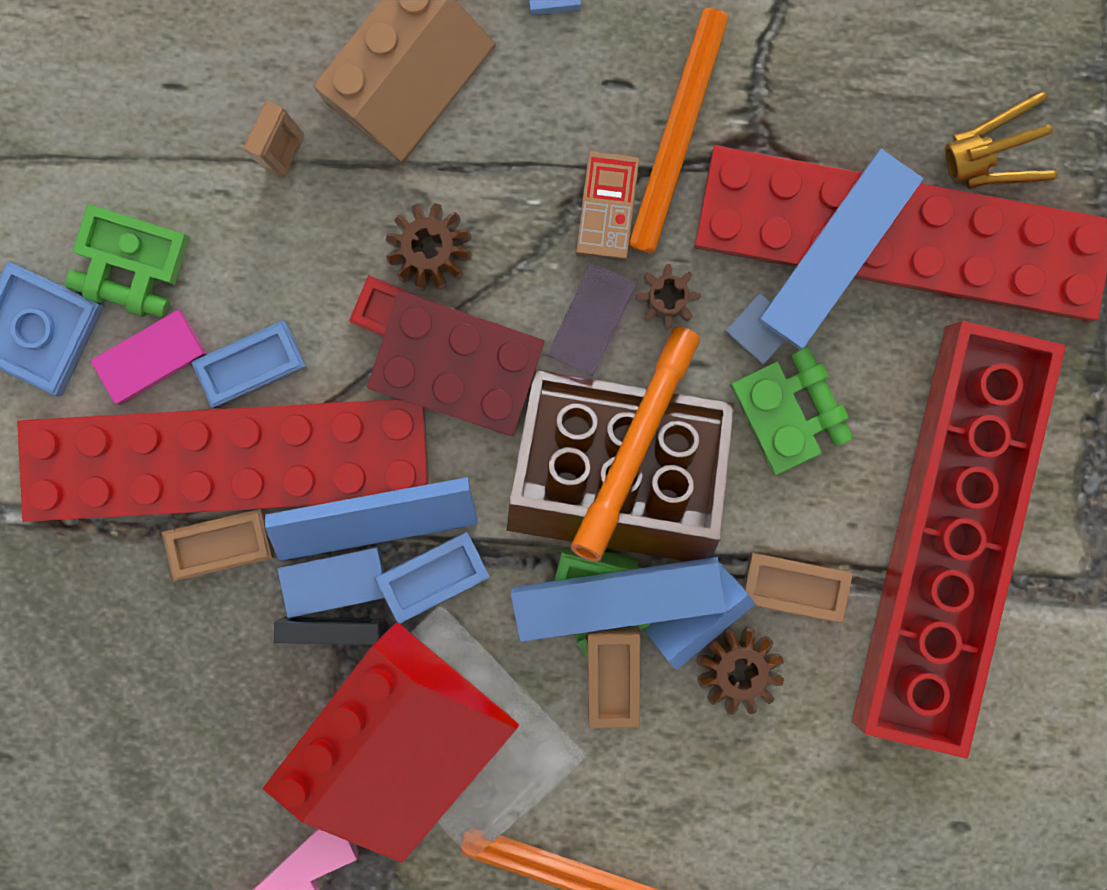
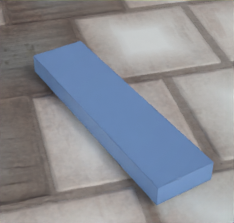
M880 149L758 321L799 350H802L924 178L883 149Z
M468 477L265 515V529L279 561L478 524L477 510Z
M718 557L512 587L510 593L520 642L726 612Z

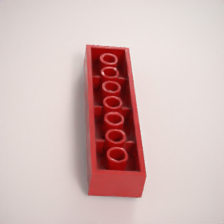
M960 321L945 327L851 720L864 734L968 759L1066 345L966 321Z

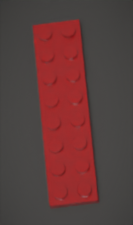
M714 145L694 248L796 267L862 172ZM920 183L854 278L1093 322L1099 318L1107 275V218Z
M401 399L17 420L22 522L315 506L429 484L425 407Z

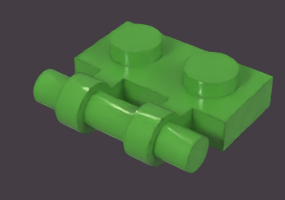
M87 204L72 252L90 258L91 262L87 273L71 269L66 277L65 286L68 289L82 293L84 299L100 304L106 300L125 306L128 313L140 317H145L148 313L164 318L167 316L170 308V299L153 294V287L156 279L173 285L176 284L190 237L181 232ZM113 266L135 272L131 287L110 281Z
M809 346L791 355L799 373L786 379L777 361L729 384L773 475H778L822 454L814 437V434L827 429L835 446L853 439L845 421L849 416L843 403L837 405L825 380L829 376L823 362L817 364ZM803 388H807L819 412L818 415L807 420L793 394Z

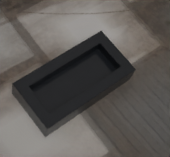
M285 616L274 622V643L374 645L385 634V618H287Z

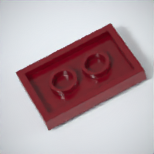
M399 290L367 389L513 437L545 340Z

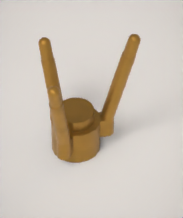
M1039 92L979 126L953 135L954 142L945 145L946 164L955 183L966 181L967 188L971 189L985 184L1055 180L1058 174L1054 170L989 172V168L997 166L998 152L1050 135L1053 132L1051 125L1027 130L994 142L989 136L981 138L1047 99V94Z

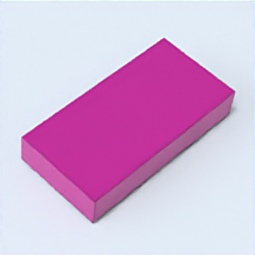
M176 310L90 361L114 403L122 405L192 364V361L207 355L183 311Z

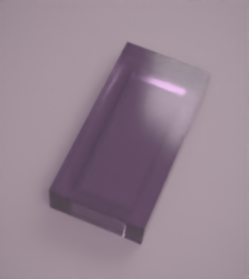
M590 262L547 356L593 377L636 283Z

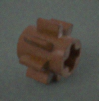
M666 264L663 276L658 279L648 272L644 275L643 279L651 289L649 292L636 294L635 301L640 303L647 302L650 310L644 317L645 322L657 316L663 319L665 330H669L673 323V317L677 315L687 322L691 320L693 316L685 306L687 302H695L701 298L700 293L689 292L687 283L691 279V272L684 274L680 278L672 275L671 265ZM664 285L671 286L672 294L680 295L681 298L674 303L671 310L665 309L664 302L662 300H655L654 295L660 294Z

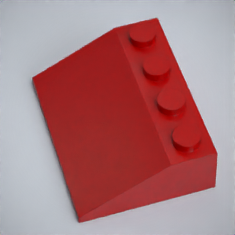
M396 622L369 649L262 789L302 823L403 863L517 730L520 724Z

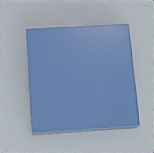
M7 261L0 276V370L54 396L62 397L104 306L84 299L82 295Z

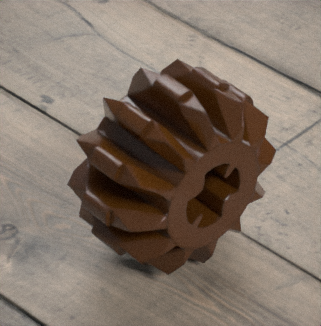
M419 204L413 205L412 214L415 221L409 223L403 216L398 215L394 221L404 231L403 234L388 233L385 240L388 244L400 248L386 256L387 262L390 265L403 264L397 274V277L402 282L410 280L416 274L415 287L420 291H425L430 276H433L437 288L444 290L447 286L443 273L449 271L458 280L464 275L454 261L467 262L472 260L471 251L466 248L457 247L471 240L470 231L468 229L455 231L461 221L460 216L456 212L449 214L442 221L443 208L440 204H433L430 209L429 218H425ZM426 237H432L435 243H442L441 248L435 247L438 254L427 259L423 252H417V247H424L421 240Z
M728 627L723 631L726 644L720 646L716 639L708 644V647L715 653L714 657L707 655L697 656V664L711 670L699 675L697 682L700 687L713 686L707 696L708 701L712 705L721 702L726 697L725 710L728 714H735L740 700H743L747 712L754 714L757 712L755 697L760 695L766 703H773L774 697L766 689L767 684L782 686L784 678L769 670L779 667L784 661L780 654L772 653L766 655L773 645V641L768 636L760 638L754 644L755 630L751 627H745L740 641H737L734 630ZM742 659L747 666L752 665L751 668L745 670V679L742 681H737L733 674L728 677V673L735 670L734 661Z

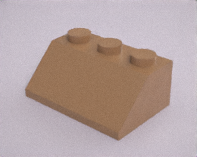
M381 0L313 87L328 106L403 164L496 45L456 0Z

